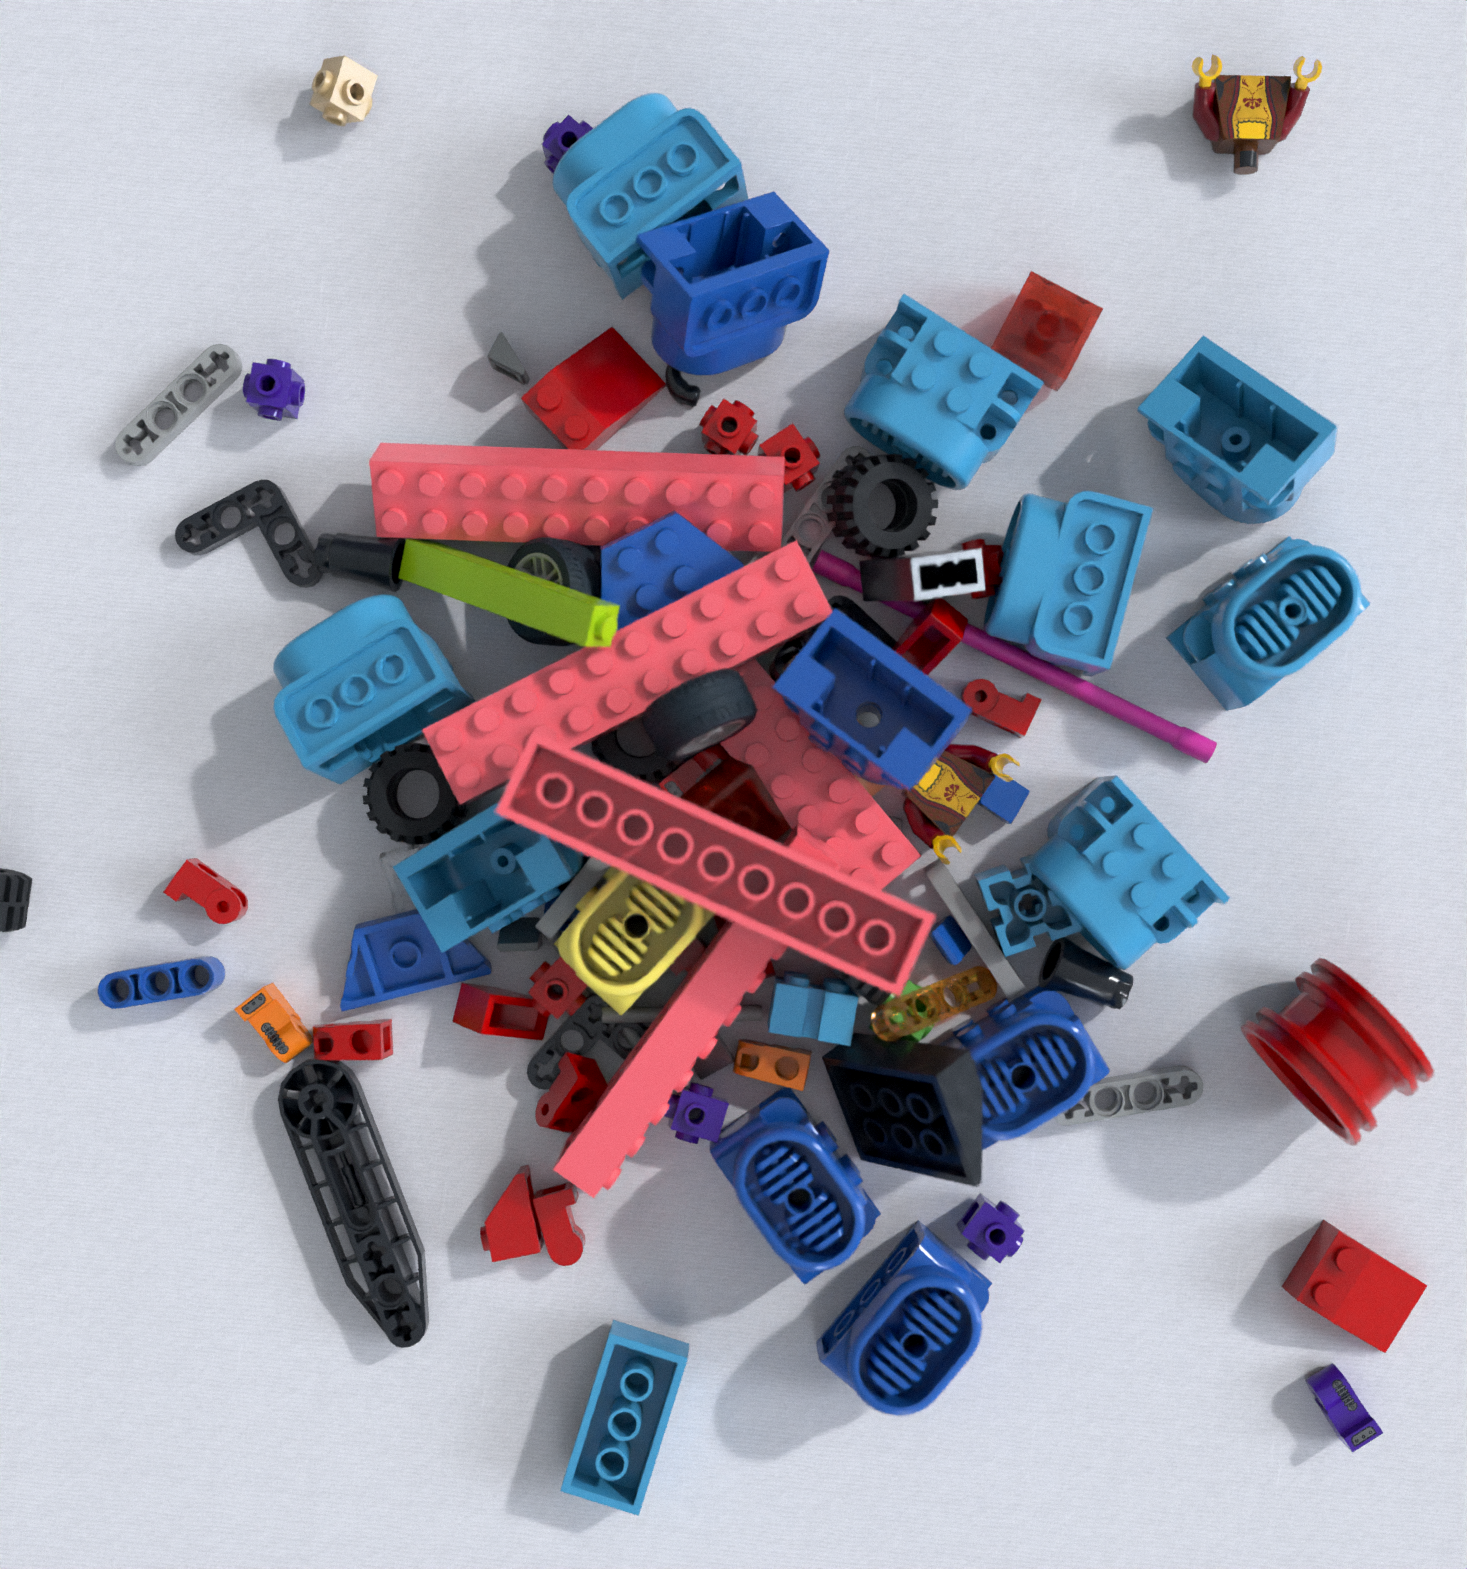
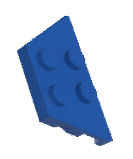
M673 511L601 546L600 599L620 606L617 617L616 631L733 573L744 567V564L718 545L708 535L692 525L691 522L678 512Z
M417 909L356 924L353 932L350 959L347 965L340 1008L343 1012L492 974V965L468 939L442 953Z

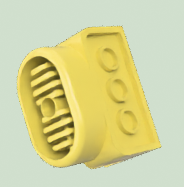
M611 866L603 875L608 882L600 890L596 886L591 888L576 904L575 907L580 913L568 925L554 945L558 948L562 959L576 971L575 975L622 1016L692 942L697 933L715 915V912ZM637 913L645 916L649 923L648 932L641 936L630 933L626 927V919L629 915Z

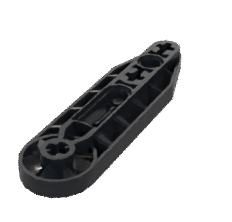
M308 1059L292 1069L281 1083L278 1095L281 1118L347 1287L384 1331L392 1344L401 1348L411 1347L422 1339L429 1325L425 1249L358 1078L351 1068L339 1060ZM308 1065H312L318 1078L311 1084H309L304 1069ZM340 1071L343 1075L336 1082L333 1078ZM288 1090L301 1091L298 1099L287 1097ZM324 1092L327 1096V1101L316 1104L313 1096ZM361 1109L365 1121L355 1124L354 1120ZM306 1116L302 1124H299L300 1121ZM364 1127H368L379 1158L373 1161H369L358 1130ZM341 1133L344 1141L331 1145L329 1138H333ZM299 1136L311 1139V1142L302 1145ZM312 1148L315 1149L326 1178L318 1183L305 1152ZM348 1149L350 1152L355 1168L359 1175L360 1181L364 1188L365 1194L369 1201L368 1203H365L366 1198L364 1193H362V1190L356 1178L353 1164L348 1163L347 1157L344 1152V1150ZM335 1154H339L343 1164L341 1170L352 1193L354 1204L357 1206L355 1208L335 1159ZM381 1164L394 1196L385 1199L372 1169ZM329 1186L340 1217L331 1220L320 1188ZM395 1202L398 1204L408 1233L398 1236L387 1207ZM344 1224L355 1254L348 1257L345 1256L334 1226ZM409 1240L412 1241L418 1257V1272L416 1273L412 1272L402 1243ZM375 1243L377 1247L384 1246L386 1251L382 1255L380 1250L373 1252L371 1246ZM359 1263L369 1292H365L355 1280L349 1264ZM383 1264L384 1269L382 1271H379V1268ZM389 1278L397 1280L402 1287V1292L399 1294L390 1293L384 1285V1280ZM404 1302H407V1304H406L405 1307L403 1308V1307H402V1304H403ZM403 1317L406 1323L414 1322L415 1326L412 1330L409 1325H401L400 1322Z

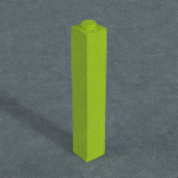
M406 539L398 578L584 647H611L612 638L617 630L619 605L436 541Z

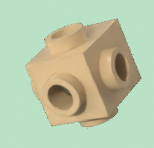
M345 55L324 59L321 69L317 72L312 82V90L314 92L310 105L323 112L322 117L325 120L338 126H346V123L364 121L372 107L373 100L371 96L378 75Z

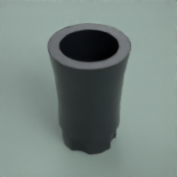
M323 533L318 538L314 563L317 566L318 572L330 573L333 577L351 579L397 592L403 582V579L398 577L406 540L405 538Z
M1066 937L1056 939L1046 953L1039 973V986L1042 988L1063 992L1085 999L1101 1007L1106 1005L1113 1009H1121L1128 1000L1134 980L1133 975L1086 951Z

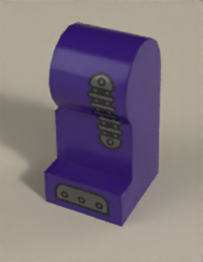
M1333 1363L1305 1380L1315 1397L1314 1400L1336 1435L1352 1452L1383 1434V1431L1363 1406L1349 1382Z

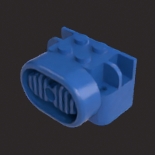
M774 191L638 234L636 242L651 258L641 267L640 279L652 294L650 308L653 315L651 330L653 348L658 356L669 366L684 373L700 376L720 374L769 356L783 342L786 326L805 318L817 305L830 250Z
M836 608L773 686V689L782 695L784 704L800 717V724L810 734L808 739L818 748L832 753L841 760L842 765L846 769L868 782L879 785H891L897 789H907L908 791L920 782L924 775L932 768L966 724L972 711L969 706ZM871 712L878 717L879 723L874 727H865L857 721V717L861 713Z
M1038 985L1011 1002H1008L1007 998L1002 999L986 1009L987 1016L975 1023L972 1019L962 1022L952 1029V1037L938 1044L940 1046L970 1050L971 1056L975 1061L976 1070L983 1086L982 1150L998 1141L1022 1137L1073 1107L1085 1096L1092 1085L1102 1080L1110 1072L1109 1067L1080 1018L1074 1014L1067 1000L1055 990L1042 988ZM1020 1065H1027L1029 1067L1027 1079L1020 1084H1012L1011 1073L1013 1069Z
M783 1086L720 1132L717 1143L710 1141V1153L735 1189L741 1206L777 1256L791 1267L803 1284H807L823 1271L832 1269L845 1262L858 1248L862 1238L868 1235L874 1228L876 1218L881 1215V1212L860 1185L863 1179L859 1175L860 1171L847 1153L842 1157L837 1153L836 1150L839 1149L836 1143L837 1139L824 1121L817 1124L792 1088ZM796 1188L806 1189L811 1194L810 1198L802 1204H794L787 1199L789 1193Z
M918 1220L816 1341L818 1359L856 1391L857 1395L874 1410L893 1416L917 1413L927 1408L939 1397L975 1353L982 1334L981 1313L989 1302L988 1288L992 1285V1282ZM917 1333L924 1336L917 1345L908 1346L903 1344L905 1338L910 1334Z

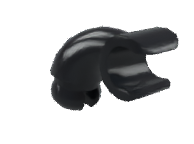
M667 364L665 379L671 397L681 405L696 406L701 392L700 388L696 385H689V382L682 377L681 371Z

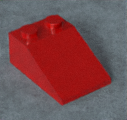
M610 327L551 369L521 397V400L529 413L563 449L598 450L666 387V383L613 327Z
M1323 1219L1281 1287L1297 1301L1330 1322L1386 1353L1428 1285Z

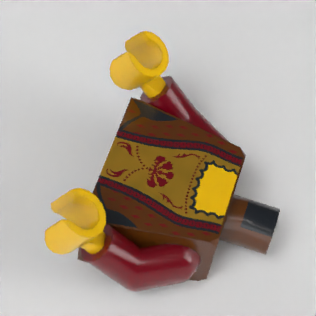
M1213 54L1211 56L1212 64L1210 69L1203 73V58L1197 57L1194 59L1192 71L1199 77V82L1194 87L1193 119L1204 137L1211 141L1213 152L1216 154H1234L1233 172L1235 174L1248 175L1257 172L1258 155L1269 154L1277 143L1284 141L1288 137L1304 109L1310 92V88L1307 86L1308 82L1315 81L1322 72V65L1318 59L1314 62L1313 70L1307 75H1302L1301 73L1305 57L1301 56L1295 61L1293 65L1294 74L1297 76L1295 83H1291V76L1219 75L1222 71V61Z
M949 744L920 782L912 787L910 791L907 789L902 791L901 795L905 798L903 810L912 832L929 848L934 849L937 857L945 865L950 864V861L943 855L946 848L955 847L960 853L962 852V848L953 836L994 778L998 776L1005 782L1013 780V778L1003 773V768L1008 763H1014L1017 766H1020V764L1009 754L1003 753L998 755L976 745Z

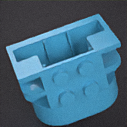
M660 93L645 94L629 101L576 141L559 161L552 180L554 191L567 207L582 243L589 250L597 265L602 267L612 280L617 294L622 300L643 285L640 279L641 267L651 259L636 242L638 234L748 200L741 161L701 112L692 108H684L678 111L670 99ZM725 183V186L722 189L716 190ZM625 258H627V260L625 261V263L619 264L621 261H623Z
M903 294L895 313L885 329L881 331L876 343L867 355L860 377V384L845 406L844 416L849 425L858 434L887 454L902 455V459L911 458L916 461L915 469L924 468L929 474L926 477L928 480L948 489L963 490L969 485L980 466L991 461L997 455L1044 382L906 294Z
M1204 335L1137 408L1138 413L1148 419L1150 434L1165 446L1166 459L1171 462L1174 472L1181 480L1214 509L1229 519L1240 523H1266L1288 512L1299 499L1304 486L1332 457L1335 451L1337 425Z
M1093 491L1079 492L1067 503L1031 493L1022 495L1014 509L1002 546V551L1004 552L1000 564L1002 570L998 575L1001 577L1002 583L999 587L994 588L996 595L988 598L984 618L985 632L993 637L1023 644L1031 655L1050 661L1053 665H1065L1083 670L1082 675L1091 677L1110 670L1153 508Z
M1288 536L1266 555L1263 552L1255 559L1251 558L1232 573L1236 578L1235 581L1230 579L1225 584H1219L1202 598L1206 605L1168 635L1166 639L1224 709L1228 711L1251 704L1282 678L1299 671L1342 636L1351 627L1356 617L1370 605V602L1361 593L1360 581L1354 568L1342 555L1332 549L1312 545L1306 540L1292 539Z
M393 595L367 597L342 608L290 641L278 653L273 663L274 674L283 688L278 692L274 700V711L279 723L303 767L337 784L344 783L370 767L373 762L376 763L381 760L380 755L385 751H393L395 746L406 745L423 734L422 729L475 702L472 694L461 687L453 673L454 668L452 664L444 657L438 644L432 637L415 625L404 603Z
M1118 775L1095 778L1058 812L1048 824L1047 835L1049 840L1027 860V862H1030L1031 879L1033 881L1036 878L1040 879L1064 903L1069 911L1062 908L1065 913L1068 912L1082 927L1083 930L1079 931V933L1107 961L1121 970L1128 969L1155 943H1169L1187 927L1193 928L1198 923L1197 918L1214 902L1225 904L1231 899Z
M499 801L393 866V869L443 953L487 927L491 933H494L562 893L559 886L574 878L587 863L590 855L495 813L500 803Z

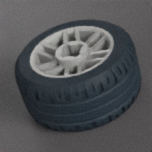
M550 537L536 538L522 545L507 565V567L600 599L601 567L595 555L588 548L578 543ZM506 618L514 632L530 643L550 646L576 644Z
M726 668L705 673L667 691L646 707L642 722L657 754L663 759L673 761L702 752L737 734L754 720L757 708L739 672Z

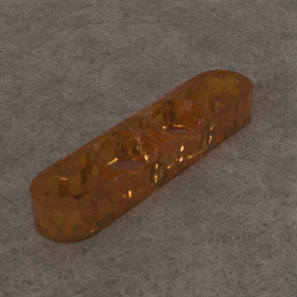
M975 966L890 1000L874 1009L871 1017L873 1030L882 1040L888 1042L898 1040L991 1000L997 993L996 979L986 967ZM977 982L979 989L969 993L967 986ZM944 988H948L955 997L954 1007L945 1000ZM916 999L921 1000L925 1004L928 1011L926 1019L917 1012L915 1007ZM901 1013L904 1020L892 1025L889 1017Z

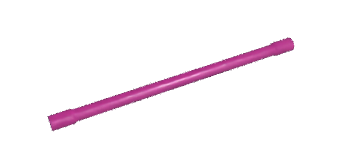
M821 550L812 572L841 586H847L862 593L860 570L855 568L853 564ZM922 600L878 601L913 619L928 605V603ZM967 623L962 643L1171 744L1173 748L1203 763H1207L1213 755L1217 742L1187 727L1178 726L1000 638L990 636L985 631Z

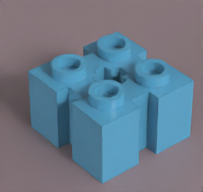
M1033 854L1020 858L1021 869L1010 872L1005 864L974 874L984 905L988 911L997 909L999 916L990 919L999 947L1005 957L1036 947L1034 936L1046 933L1051 941L1083 930L1068 912L1065 913L1062 908H1065L1067 911L1069 909L1040 879L1036 878L1034 881L1031 879L1030 862H1027V860ZM1025 894L1036 895L1037 899L1031 901V909L1025 910L1022 905L1018 906V903L1022 901V896Z
M784 971V977L775 976L767 1019L768 1032L799 1038L817 1039V1041L847 1046L851 1045L858 995L853 989H850V986L844 980L824 977L823 984L810 983L808 974L794 971Z

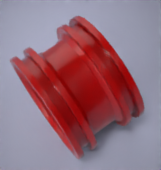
M1318 958L1310 965L1312 974L1303 971L1295 978L1296 985L1301 993L1279 1013L1267 1007L1261 1008L1256 1013L1257 1024L1248 1020L1240 1028L1256 1054L1292 1095L1331 1132L1344 1142L1355 1146L1362 1140L1359 1132L1360 1129L1371 1132L1377 1127V1120L1371 1111L1394 1090L1406 1096H1412L1418 1091L1416 1080L1423 1083L1428 1082L1434 1076V1069L1414 1038L1378 999L1340 967L1326 959Z

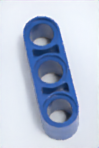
M201 956L125 969L106 975L98 985V996L105 1006L112 1009L197 996L221 986L225 979V968L219 959L213 956ZM198 965L205 967L209 973V980L205 986L199 984L195 978V970ZM159 972L164 973L168 977L169 987L166 992L161 991L156 985V976ZM119 979L124 980L128 984L129 994L126 999L117 993L116 984Z

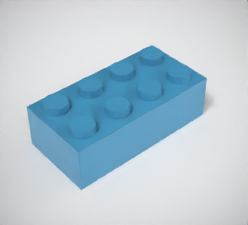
M616 1320L612 1321L564 1474L561 1492L639 1516L688 1360L689 1343Z

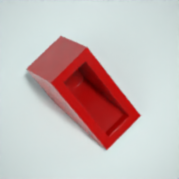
M942 597L933 598L909 624L892 650L925 675H928L962 641L968 619Z
M461 983L452 1022L479 1034L543 1040L549 1017H545L532 1006L530 1001L533 997L530 995L492 986Z
M529 1165L520 1167L485 1220V1226L480 1228L483 1250H490L492 1262L540 1253L544 1245L542 1230L532 1200L535 1194Z

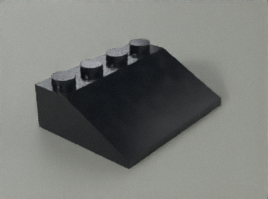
M854 1032L850 1046L838 1044L822 1056L862 1161L977 1187L982 1183L983 1086L970 1050Z

